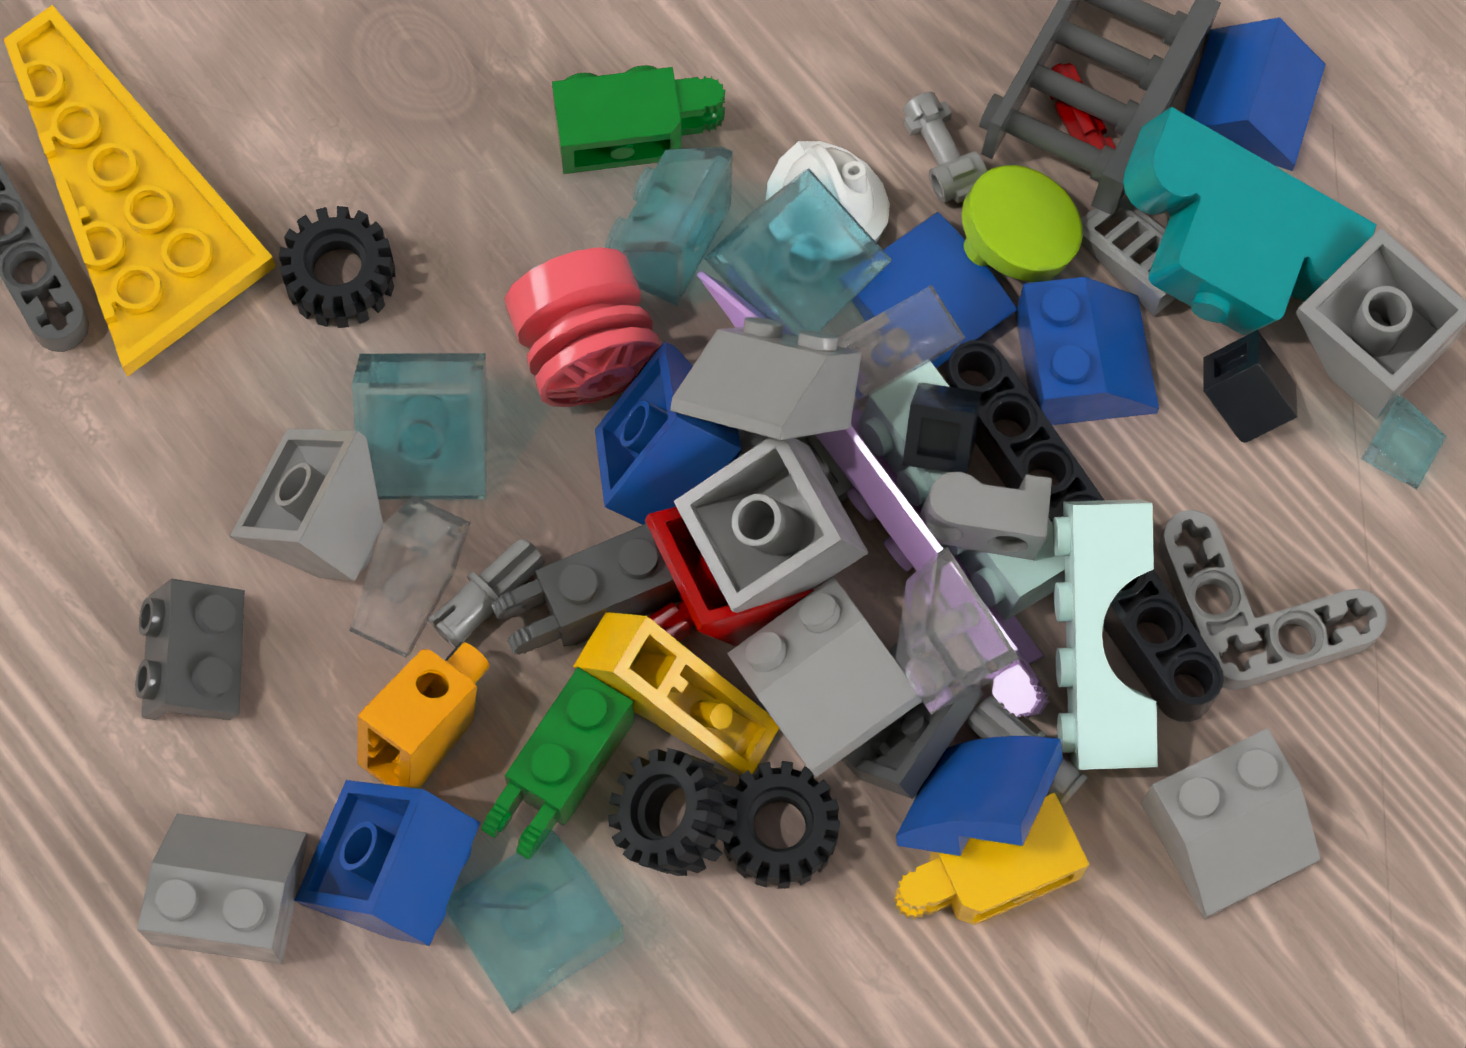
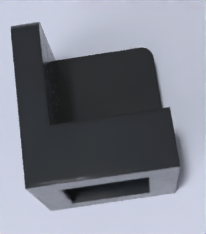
M1258 330L1203 357V391L1241 442H1249L1298 417L1296 384Z
M918 383L910 404L902 465L967 474L974 449L982 392L929 383Z

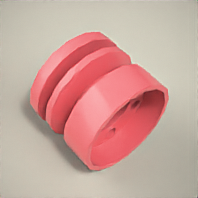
M590 248L573 251L550 259L524 274L512 284L504 297L505 307L517 339L521 345L530 349L526 355L527 363L531 374L535 375L536 388L541 401L550 406L574 407L590 404L623 392L662 344L659 335L653 332V320L650 313L638 306L641 302V291L627 256L617 249Z

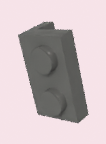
M170 579L144 600L139 614V632L141 635L146 636L145 659L139 665L135 680L136 695L138 698H142V718L156 720L167 712L231 720L239 715L245 590Z
M896 642L889 653L918 691L923 701L841 760L860 780L913 799L983 695V692L970 678L926 665L909 645Z

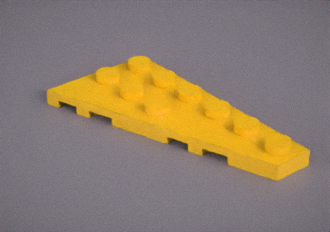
M51 5L3 40L37 129L38 137L54 176L83 261L95 289L103 316L115 344L119 360L128 377L276 268L273 256L57 9Z

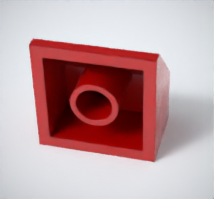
M677 507L650 513L645 519L698 632L736 647L814 591V589H810L739 613L733 612Z

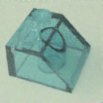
M722 146L665 150L655 169L651 167L645 168L634 190L633 200L636 201L633 210L628 219L620 216L615 221L605 248L617 249L627 256L640 290L678 306L731 208L733 151Z
M486 353L359 354L352 381L354 425L356 431L367 437L378 500L486 499L488 429Z

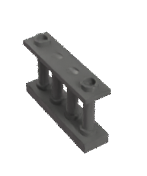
M1058 0L1005 96L1002 97L994 94L990 99L979 124L980 128L987 130L981 154L992 159L1006 133L1079 166L1091 172L1090 179L1099 183L1091 206L1113 216L1125 194L1123 184L1124 172L1140 129L1172 106L1209 36L1221 4L1219 1L1195 0L1188 14L1178 10L1173 15L1142 0H1084L1164 37L1162 43L1170 47L1166 56L1161 58L1154 54L1149 59L1070 23L1069 20L1081 0ZM1060 44L1140 81L1138 88L1145 90L1146 93L1140 103L1130 99L1125 104L1053 71L1044 65L1055 45ZM1031 88L1116 126L1114 133L1122 136L1116 149L1105 145L1101 150L1019 112Z

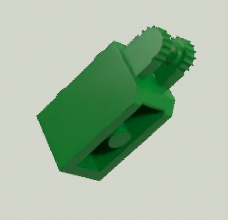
M650 65L633 67L625 73L601 76L593 73H577L567 77L565 80L552 81L554 111L563 174L672 161L681 150V136L700 134L704 130L709 132L713 129L717 130L718 126H722V121H724L725 107H723V103H725V89H723V84L719 83V79L715 80L712 76L711 78L704 76L703 79L692 77L675 80L673 67L656 68Z
M577 667L504 775L507 785L486 815L481 830L495 838L508 826L521 802H526L537 809L538 813L530 825L522 832L518 840L516 852L530 860L546 840L556 823L558 822L563 826L572 817L634 724L633 701Z

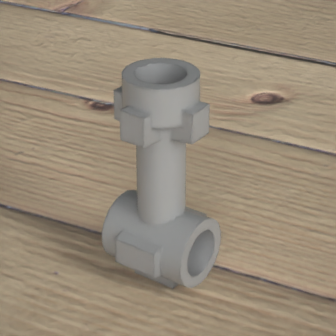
M934 92L919 94L909 100L903 107V112L906 116L904 118V126L910 136L921 133L939 165L929 170L930 182L937 198L942 203L955 199L958 204L965 200L970 189L987 172V169L976 151L961 156L944 124L951 120L952 116L946 101L940 103Z

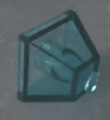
M809 168L805 169L746 216L704 257L708 264L734 292L754 306L766 319L782 322V332L798 337L799 331L802 330L821 331L892 261Z
M553 830L530 860L515 853L451 894L446 906V912L511 1014L624 942L622 923L587 870Z

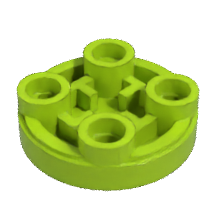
M1004 165L985 172L976 181L963 202L962 223L967 236L963 247L967 257L979 266H991L1004 275L1029 283L1051 281L1064 270L1081 246L1083 228L1075 203L1058 183L1034 169L1018 165Z

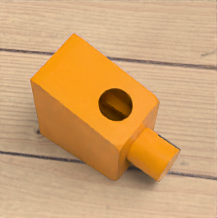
M460 642L445 660L429 649L420 650L357 715V764L384 785L420 789L474 719L477 692L475 684L490 667L484 655L475 647L465 642Z

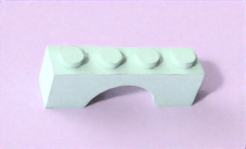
M931 361L871 394L858 422L861 426L862 438L867 447L876 456L884 457L897 475V483L909 503L914 506H920L921 509L932 484L940 476L949 473L902 465L910 404L918 383L949 387ZM1049 518L1047 538L1034 560L962 549L940 543L949 555L959 558L971 575L974 590L987 606H994L1004 621L1054 592L1056 583L1065 582L1064 556H1055L1053 523Z
M1142 499L1063 502L1064 517H1054L1053 521L1055 556H1064L1065 582L1056 583L1054 590L1057 622H1066V648H1057L1056 651L1058 687H1067L1068 713H1059L1057 718V738L1061 739L1062 753L1069 752V761L1078 770L1158 767L1156 701L1145 693L1124 685L1116 677L1106 659L1102 641L1105 615L1114 597L1134 578L1154 569L1152 503Z

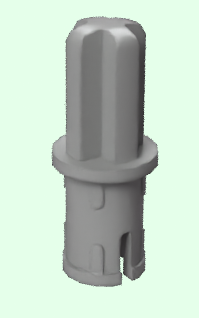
M517 540L479 576L471 572L467 576L469 582L447 604H444L428 618L429 623L455 649L480 624L494 614L491 605L496 598L523 585L536 573L535 570L543 566L545 560L541 553L528 540Z
M990 696L983 699L977 705L966 721L968 727L982 739L1001 736L1045 737L1046 735L1042 730L1036 735L1017 717L1009 714L1008 710L1003 709L1004 706L994 697ZM1063 758L1047 796L1055 793L1061 806H1063L1088 777L1084 773H1080Z

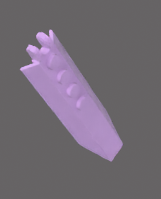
M703 271L697 274L735 327H744V320L747 317L769 319L721 281ZM854 402L850 429L815 434L852 483L853 487L847 491L848 497L867 520L871 521L877 517L890 535L884 541V545L896 562L905 571H909L914 567L928 587L921 591V594L932 611L943 622L952 618L966 637L959 645L969 661L982 674L989 669L993 673L992 694L999 703L1004 704L1005 707L1003 709L1008 710L1011 715L1016 714V717L1024 715V718L1028 719L1030 716L1043 715L1042 712L1046 708L1047 703H1050L1048 701L1049 694L1045 691L1046 687L1041 686L1042 681L1030 665L1045 655L1015 616L1004 621L994 606L989 607L983 602L972 586L970 573L959 558L949 555L921 519V507L912 505L903 495L897 483V475L883 456H876L865 444L861 435V426L858 424L862 411Z

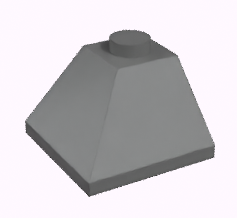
M287 428L230 537L242 545L318 578L355 582L359 572L370 562L374 553L373 545L383 528L367 437L356 430Z

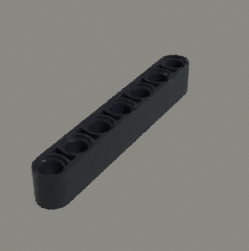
M970 340L960 344L953 351L949 359L945 381L949 387L982 392L975 443L1006 488L1019 489L1026 474L1029 475L1031 471L1037 469L1047 470L1055 475L1059 484L1051 487L1048 518L1052 523L1054 517H1064L1063 502L1103 501L1104 498L1002 353L994 345L983 340ZM968 370L977 371L988 379V383L981 386H973L966 383L959 374ZM1000 420L1014 421L1022 428L1023 433L1017 436H1007L999 432L994 423ZM1153 569L1130 581L1131 588L1117 593L1106 612L1103 628L1148 693L1156 701L1160 710L1166 716L1178 722H1191L1200 719L1210 709L1219 695L1224 683L1223 670L1219 661ZM1143 622H1152L1159 625L1164 630L1167 641L1163 643L1146 641L1140 635L1137 625ZM1180 674L1195 677L1201 683L1204 695L1190 697L1183 694L1177 688L1174 677Z

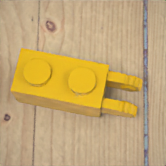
M1052 793L1045 797L1023 846L969 838L961 856L931 851L930 862L916 867L915 872H910L909 870L907 875H902V881H898L897 885L899 887L895 890L896 897H894L893 901L896 902L895 909H899V914L905 915L906 919L908 917L913 918V920L916 917L922 918L923 914L931 915L951 906L957 919L976 925L1081 879L1090 864L1056 794Z

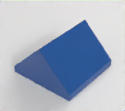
M1280 17L1211 29L1184 114L1274 166L1293 171L1326 64Z

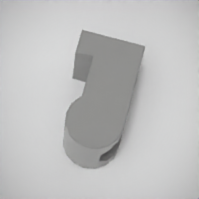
M949 472L940 476L932 484L922 507L920 517L938 542L944 545L1034 560L1047 538L1052 478L1026 474L1019 489L981 484L973 476L963 472Z

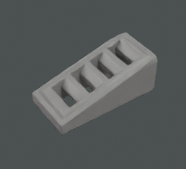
M1123 197L1114 213L1122 222L1107 235L1103 236L1095 229L1112 215L1094 208L1081 218L1083 228L1081 243L1130 293L1138 295L1139 302L1155 316L1176 299L1153 286L1148 278L1165 228ZM1130 231L1138 237L1123 250L1114 245ZM1148 247L1154 254L1141 264L1133 260L1136 255Z

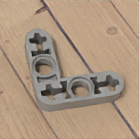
M1196 510L1181 511L1172 516L1161 534L1159 542L1160 554L1181 609L1219 661L1223 670V688L1230 690L1244 689L1360 653L1370 648L1385 629L1387 621L1385 607L1378 597L1369 591L1361 589L1345 590L1255 618L1220 529L1211 517L1204 512ZM1184 529H1187L1192 538L1202 536L1204 539L1197 552L1203 570L1190 578L1186 574L1191 573L1196 565L1192 551L1188 546L1177 547L1176 545ZM1212 563L1216 565V567L1207 568ZM1212 584L1219 586L1229 597V609L1222 614L1213 615L1206 613L1196 602V590L1203 585ZM1348 608H1351L1355 616L1366 615L1369 621L1362 629V634H1359L1354 626L1336 629L1328 639L1332 645H1328L1326 627L1340 622L1348 612ZM1288 624L1302 626L1311 636V651L1301 655L1287 652L1279 643V629ZM1259 633L1263 634L1265 652L1251 656L1243 666V671L1239 672L1234 663L1223 664L1221 658L1227 651L1229 644L1233 645L1237 653L1247 652L1257 648L1262 640ZM1267 656L1273 664H1268Z

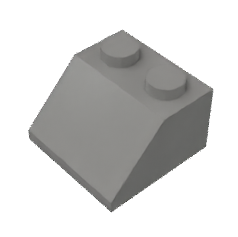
M1380 228L1297 309L1296 315L1329 379L1377 420L1458 339L1466 327V300L1385 230Z
M747 317L744 320V327L717 329L672 397L670 411L778 440L850 429L862 352L837 346L838 336L830 333L802 330L799 331L798 337L782 333V322L766 318Z
M768 437L673 501L728 605L736 613L814 589L868 554L865 545L810 447L796 438L778 440Z
M834 577L727 653L757 698L815 777H818L923 701L918 691Z
M1268 728L1153 784L1140 803L1204 919L1321 860L1302 787Z
M177 813L151 863L137 930L151 945L283 965L295 904L294 899L297 894L308 839L307 832Z

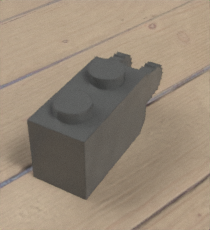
M644 524L535 570L536 580L501 595L492 602L491 606L498 619L515 617L545 604L550 616L524 626L508 637L507 642L512 653L520 655L561 639L563 646L578 645L590 639L605 612L645 616L663 608L670 602L676 603L680 601L679 596L681 594L647 524Z

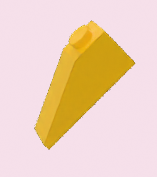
M605 612L573 665L575 669L579 667L631 699L634 705V712L739 776L747 770L751 774L754 773L779 730L778 725L770 714L647 616Z

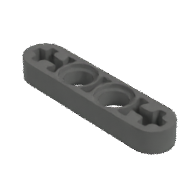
M0 163V212L12 211L19 216L16 228L9 234L0 236V277L34 337L42 347L55 352H65L74 349L83 342L88 333L89 321L87 314ZM39 259L47 264L46 273L36 283L21 284L14 280V271L25 260ZM52 296L59 311L66 317L68 326L57 331L51 324L50 318L40 301Z

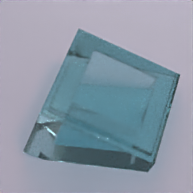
M1398 395L1361 459L1417 490L1443 444L1446 435L1410 401Z

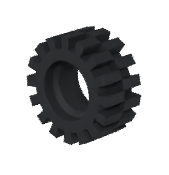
M337 206V217H329L326 207L316 209L318 221L311 223L305 214L297 220L300 232L296 233L289 228L284 236L287 248L280 247L279 251L281 263L279 268L290 301L293 305L297 303L299 313L306 319L314 314L317 324L328 327L330 318L336 319L338 328L349 327L347 317L353 315L357 316L359 324L368 321L367 309L372 307L379 313L384 308L383 295L391 297L394 289L392 277H396L388 237H384L383 228L377 221L370 225L368 214L360 210L357 211L354 218H351L348 207ZM345 249L352 251L360 258L361 269L358 275L345 284L327 285L314 275V267L317 260L327 252Z
M658 748L648 751L649 760L638 756L630 763L636 772L634 776L622 772L617 782L625 786L623 794L611 793L609 804L618 806L619 813L608 815L609 827L621 830L612 836V839L617 847L626 849L623 855L627 859L639 863L641 866L675 876H687V870L699 873L707 869L703 858L716 862L723 854L715 846L718 840L730 843L734 832L723 828L725 820L737 821V809L725 805V802L736 798L734 788L723 784L728 777L722 770L714 768V764L671 748H667V752ZM682 788L686 798L683 819L673 833L664 837L660 830L661 809L668 796L676 789Z
M782 761L779 768H771L770 762L759 764L758 771L753 774L747 770L739 776V783L736 787L731 785L734 788L736 798L725 802V805L737 809V821L725 820L723 829L734 833L730 843L723 841L724 853L729 862L731 860L737 865L736 871L746 878L749 874L756 878V885L766 887L767 882L778 883V889H787L790 887L791 882L799 881L800 885L810 881L813 873L816 871L820 873L827 866L828 859L831 854L833 855L837 844L840 828L837 799L831 798V788L824 779L820 783L816 781L813 773L806 766H804L802 772L792 769L793 762ZM773 802H786L801 812L805 820L806 830L799 842L788 848L777 849L767 846L758 838L754 829V819L759 810L765 805Z

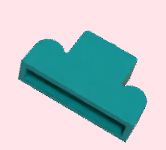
M1170 107L1141 127L1124 172L1123 184L1125 194L1131 204L1141 212L1150 215L1163 214L1164 212H1168L1170 215L1148 275L1150 283L1191 306L1192 312L1206 321L1222 323L1242 335H1248L1280 320L1285 314L1291 295L1294 298L1306 301L1374 235L1377 224L1173 107Z

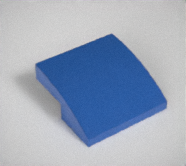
M939 212L925 219L838 280L872 332L880 329L908 373L929 361L937 368L950 359L953 351L960 344L976 340L1018 310L988 267L979 266L967 257L963 247L965 239Z
M1001 736L971 740L946 748L922 784L896 834L897 846L961 856L969 838L1023 846L1063 760L1061 739L1039 736Z

